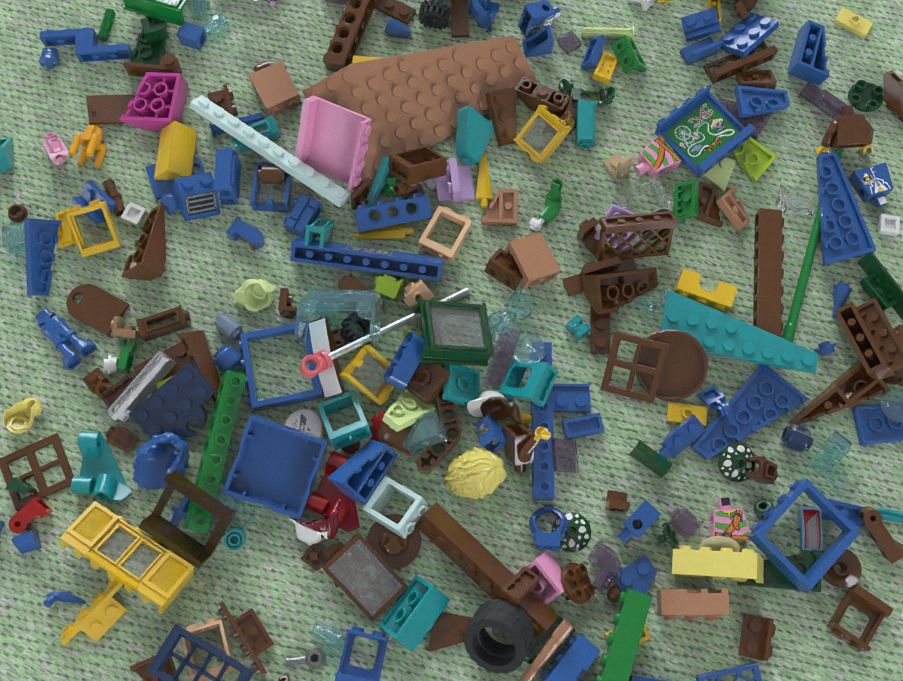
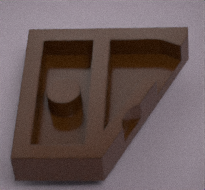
M442 612L432 627L428 651L463 643L464 633L472 618Z

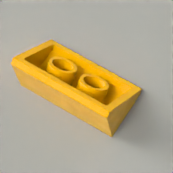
M176 121L161 129L154 174L155 180H175V178L192 175L198 135L196 130Z

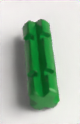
M107 8L105 10V16H103L99 28L101 30L98 31L97 35L101 41L108 40V33H110L113 24L112 19L116 15L113 9Z

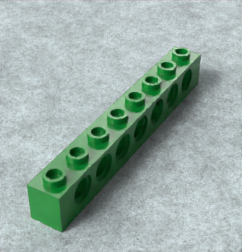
M230 370L222 374L194 483L215 499L247 377L245 374ZM190 500L183 529L208 533L212 515Z

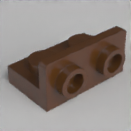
M771 70L736 72L735 76L739 86L775 89L777 83Z
M223 84L224 90L207 93L208 99L223 108L234 117L238 115L236 105H232L231 101L235 100L232 89L228 90L227 84Z
M501 248L489 259L484 270L485 273L513 291H516L523 279L513 256L509 253L506 254Z
M744 613L738 650L739 656L759 661H768L771 658L773 652L771 638L776 630V626L773 624L774 619Z

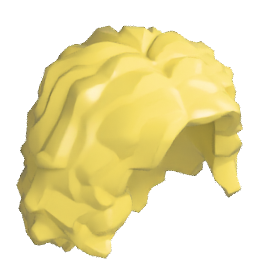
M473 447L472 451H467L454 458L448 465V469L445 470L446 477L444 480L447 482L445 485L456 496L469 497L474 500L478 498L483 499L487 494H492L507 477V473L503 468L504 461L495 453L487 451L484 447L480 449Z

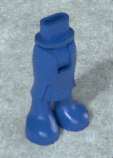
M47 308L35 316L43 334L61 352L63 365L67 370H72L81 363L80 356L69 347L71 344L83 357H88L96 350L97 346L94 342L78 337L77 332L71 330L61 317L57 316L54 312H50Z

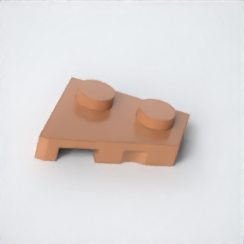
M733 186L716 203L719 209L728 217L730 224L739 231L750 219L742 201H737L734 195L737 189Z
M499 189L488 211L483 216L481 225L517 226L518 189Z

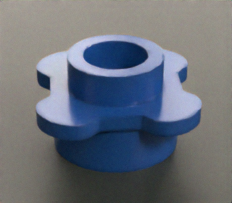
M830 341L818 344L819 348L814 349V352L818 351L820 356L835 352L834 346L837 343L831 344Z

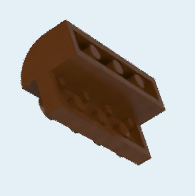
M876 298L858 307L851 302L835 311L858 357L871 378L885 379L896 375L895 371L903 368V345Z

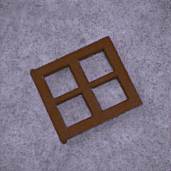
M613 331L614 337L600 390L653 404L670 345L632 334ZM621 340L637 344L633 362L616 358ZM642 345L659 349L655 368L638 364ZM614 366L631 370L626 388L610 384ZM635 372L652 375L648 394L631 390Z
M58 433L2 458L0 457V469L5 483L8 485L13 479L8 464L27 456L32 471L18 478L26 480L34 476L39 489L36 494L23 499L20 498L19 493L9 491L16 511H19L20 508H23L35 497L40 496L42 499L71 486L74 474ZM53 444L58 459L40 467L35 451ZM60 464L66 479L47 487L42 472Z

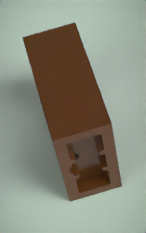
M427 146L389 155V173L408 185L446 175V158Z

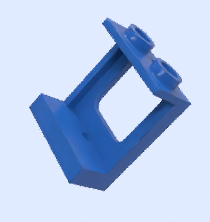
M352 626V630L347 629L335 681H379L389 639L384 637L385 633L373 630L372 634L364 633L365 628ZM357 636L374 639L379 643L374 667L371 670L354 667L349 663L354 639Z

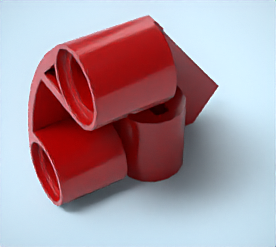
M333 450L326 462L324 476L316 492L313 491L310 495L306 508L324 516L325 520L329 519L333 512L339 511L338 528L350 532L360 528L356 502L350 500L328 479L332 473L350 458Z

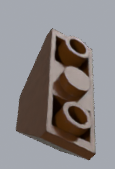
M525 77L520 79L514 89L517 92V96L528 109L534 112L539 105L547 106V111L551 114L563 112L570 100V96Z

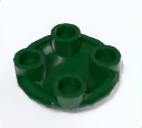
M858 80L848 91L849 103L859 111H875L883 103V88L864 80Z

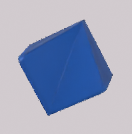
M30 531L11 539L21 554L42 548L39 534Z

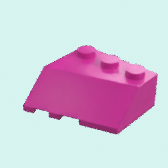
M146 72L136 90L135 98L133 101L130 100L127 105L128 110L125 115L122 114L119 120L136 128L149 131H161L162 128L173 121L181 123L188 83L181 73Z

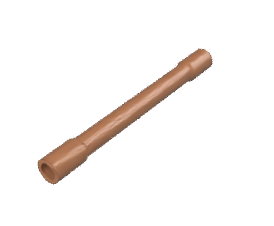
M563 620L550 640L518 681H532L557 647L563 643L574 627L568 621Z

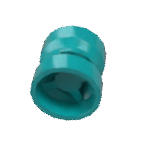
M579 315L573 317L565 325L567 331L573 332L574 338L577 341L581 340L592 329L588 324L582 322V318Z
M239 527L230 529L224 537V544L230 550L240 549L246 541V533Z

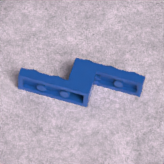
M94 28L40 31V39L45 47L75 45V54L80 62L132 58V49L129 43L102 44L98 46V37Z

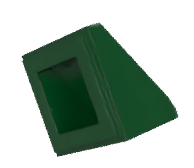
M14 477L5 488V490L17 493H37L36 488L18 477Z

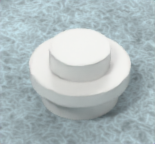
M109 355L108 359H104V370H108V374L117 372V357H112V355Z

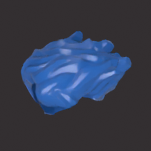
M470 0L468 13L472 17H476L478 27L482 26L485 32L492 31V23L500 9V5L497 2H491V0Z

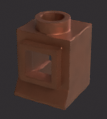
M749 457L748 460L758 464L759 468L758 472L745 471V476L762 484H774L778 477V465L765 457Z

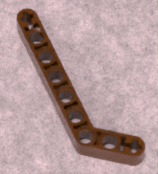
M431 314L435 340L438 344L443 345L437 317ZM443 386L435 396L442 432L417 459V468L422 474L431 473L461 439V428L456 404L448 400L442 401L439 398L443 394ZM450 412L454 417L451 420H446L443 414ZM455 431L458 436L455 439H450L447 437V433ZM441 445L445 450L443 453L438 454L433 450L434 447ZM431 454L433 458L429 461L430 467L425 466L423 468L422 461L427 462Z

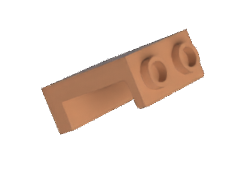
M281 61L249 75L251 84L265 106L268 116L271 114L278 116L283 110L293 109L301 103L300 95Z
M542 232L538 234L531 233L521 239L514 238L508 242L505 248L506 254H512L523 276L520 282L523 289L555 279L561 271Z

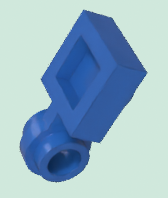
M715 385L698 393V399L709 410L715 407V411L720 418L730 416L732 408L725 402L726 396Z

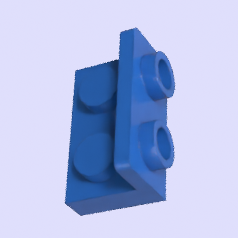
M87 181L81 196L73 197L71 200L74 205H81V207L89 206V202L98 199L100 202L106 201L111 215L116 206V203L93 181ZM101 208L84 213L95 224L106 222Z

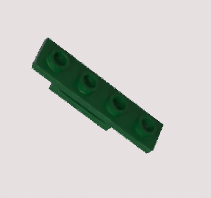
M869 252L857 261L867 275L859 283L871 299H877L883 311L892 307L903 321V290L874 253Z

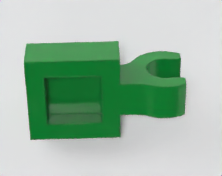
M122 338L120 346L123 350H121V354L117 357L116 366L122 373L129 374L137 342L132 339L131 344L126 346L127 340Z

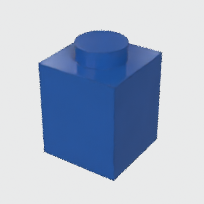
M184 21L182 27L177 32L181 45L201 51L207 38L204 27Z

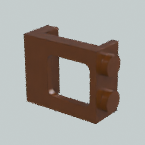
M855 584L848 588L826 627L831 629L830 633L841 640L844 638L848 641V646L857 652L870 651L871 647L868 645L883 618L890 616L894 609L860 585ZM850 605L869 618V623L859 639L838 625Z

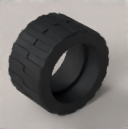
M494 599L486 601V603L479 606L464 633L465 649L478 666L489 672L492 671L498 674L513 672L522 665L533 642L535 634L534 625L526 611L518 605L515 606L508 600ZM492 627L503 631L511 638L514 644L507 645L497 642L487 633L485 628Z

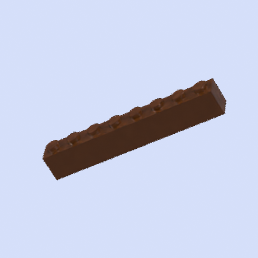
M760 208L755 214L753 326L781 337L784 326L783 321H781V315L784 310V305L781 303V297L784 293V287L781 286V280L784 276V269L782 268L784 251H782L784 234H782L784 217H782V210Z
M436 502L421 516L415 526L493 600H506L499 595L500 590L515 575ZM532 591L518 604L531 618V622L534 625V639L536 641L558 618V615Z

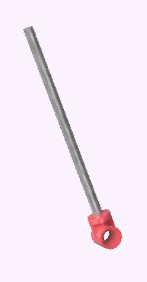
M465 287L438 301H456L470 294V290L468 287ZM411 313L331 353H327L323 349L313 355H307L300 364V374L308 379L314 378L317 374L333 366L332 360L421 318V314ZM312 363L315 366V370H308L305 364Z

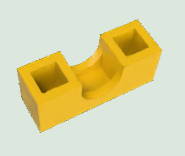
M683 268L674 289L675 293L712 307L722 313H727L730 310L738 287L719 281L714 291H705L700 286L702 274Z

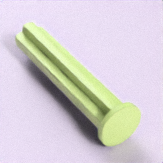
M634 26L632 28L583 27L582 37L595 38L603 34L606 38L620 39L626 35L634 40Z

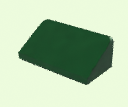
M641 440L629 454L661 478L670 470L673 464Z

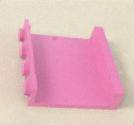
M314 95L306 98L303 101L295 157L314 170L347 183V191L351 192L362 181L361 172L365 166L364 156L368 150L367 141L372 130L370 126L372 119Z

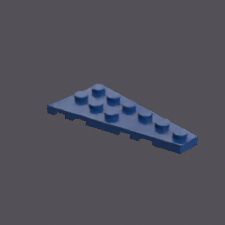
M836 151L819 155L816 158L823 266L860 257L869 252L874 253L876 247Z
M760 364L728 402L732 408L730 416L726 418L717 416L693 444L691 449L707 461L722 452L726 446L739 442L808 401L809 398L768 365Z

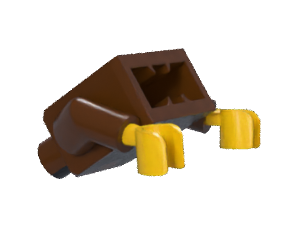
M852 105L841 107L842 116H838L829 124L821 142L822 146L816 149L818 156L823 150L824 154L829 153L828 147L830 149L859 148V152L865 155V150L867 149L868 153H872L873 147L870 144H872L874 129L863 114H853Z
M520 413L522 424L501 425L507 442L504 445L505 456L514 464V471L517 473L525 472L526 464L534 461V450L540 444V439L548 440L551 436V432L547 428L537 427L534 437V433L523 425H529L532 420V416L526 413Z

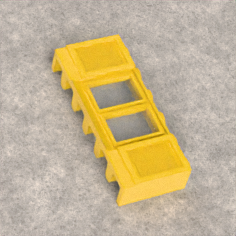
M96 501L60 537L63 549L69 545L74 549L76 557L81 558L84 555L90 559L91 566L96 570L99 567L106 570L110 580L114 581L118 578L124 582V588L128 592H131L133 589L139 592L144 603L148 604L152 601L158 605V613L161 615L194 576V566L177 556L169 548L165 549L155 538L147 537L140 528L132 527L122 516H117L108 507L100 505Z

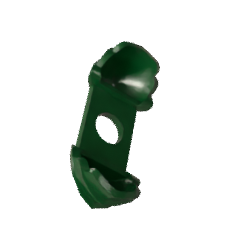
M564 78L559 82L558 92L570 96L573 102H578V100L598 101L597 106H605L611 104L615 97L613 87L601 88L598 93L574 89V84L569 83ZM581 95H587L590 98L583 99L581 98Z

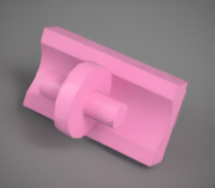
M56 132L45 134L47 143H44L43 146L50 160L56 165L64 164L67 155H69L68 149L62 140L57 137Z

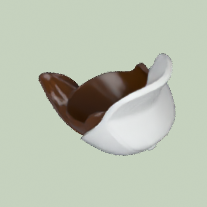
M484 391L479 396V399H474L467 404L468 412L474 417H484L487 414H491L499 421L511 417L513 422L522 424L519 406L516 403L508 402L499 392Z

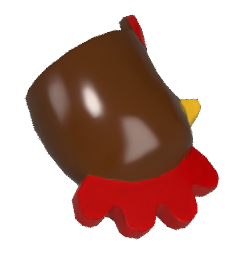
M380 411L378 416H373L371 418L373 425H369L372 434L370 440L386 443L390 447L411 456V452L415 449L411 443L414 424L396 432L382 421L386 413L385 411Z

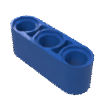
M413 331L406 335L384 375V381L399 390H403L407 386L420 363V354L425 347L424 338Z

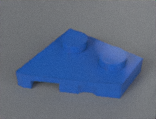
M644 555L611 576L620 592H625V588L645 594L657 571L647 556Z

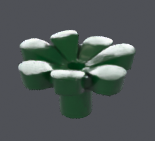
M665 522L662 524V535L657 536L656 539L659 544L668 542L671 548H677V545H679L678 540L675 538L677 535L674 530L671 531L670 525Z

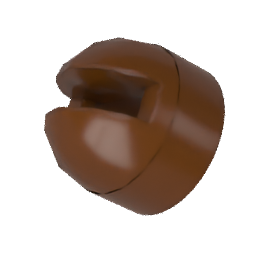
M613 585L607 591V598L610 602L618 603L620 591L616 585Z

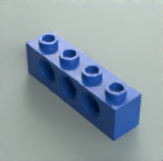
M423 193L413 194L411 199L406 200L404 196L394 198V202L387 203L386 200L375 202L376 206L371 207L368 204L358 205V209L354 210L359 232L432 217L428 195L423 196ZM408 203H412L416 207L413 214H409L406 211ZM389 207L397 209L398 214L396 217L388 215L387 210ZM373 210L378 211L380 214L377 221H372L369 218V213Z

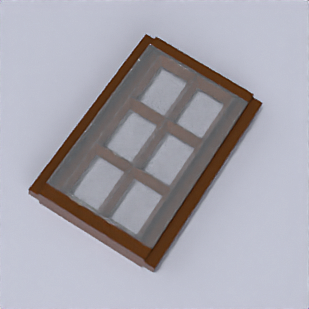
M359 532L322 566L323 570L372 622L408 587Z

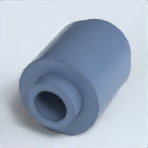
M222 313L214 321L216 329L230 341L241 337L240 334L243 333V326L229 314Z

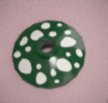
M733 443L722 450L719 455L718 466L724 478L731 482L739 483L749 478L745 476V471L754 472L756 463L750 462L748 459L755 456L749 447L744 444ZM740 460H742L741 467L738 466Z
M564 513L568 521V527L565 534H563L564 540L560 541V548L568 552L580 551L590 541V524L579 513ZM558 517L552 525L551 532L557 530L561 524ZM569 528H574L576 530V533L574 535H571L569 533Z

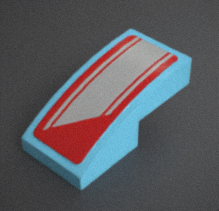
M799 507L800 549L822 551L823 529L820 508Z

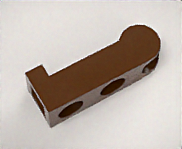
M863 507L859 512V518L885 559L893 564L903 558V544L900 542L895 543L882 523L881 513L873 507Z

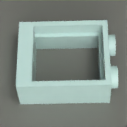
M385 476L362 509L368 517L405 539L408 534L412 533L415 524L426 512L428 504L423 497ZM395 491L414 501L398 524L380 514Z

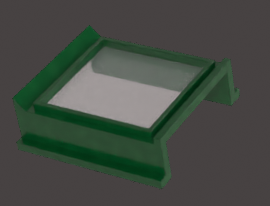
M420 297L417 305L414 304L413 306L414 313L421 314L425 347L420 354V362L487 367L488 360L494 353L486 304L431 301Z

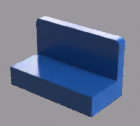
M708 37L682 48L680 54L689 66L717 54L722 41L714 42L711 37Z

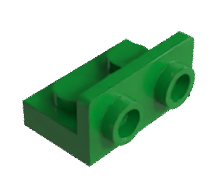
M624 35L611 45L625 74L632 70H638L639 72L647 70L640 52L632 39Z
M692 180L675 184V191L673 192L674 208L672 212L679 223L684 224L685 219L698 216V182Z

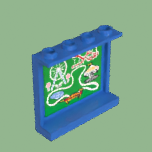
M711 84L705 89L703 87L700 88L692 99L690 97L686 99L679 109L677 107L673 109L666 119L664 117L660 119L656 124L657 128L654 133L656 136L661 135L681 161L698 178L702 177L751 138L756 129L752 124L745 127L709 92L712 87Z

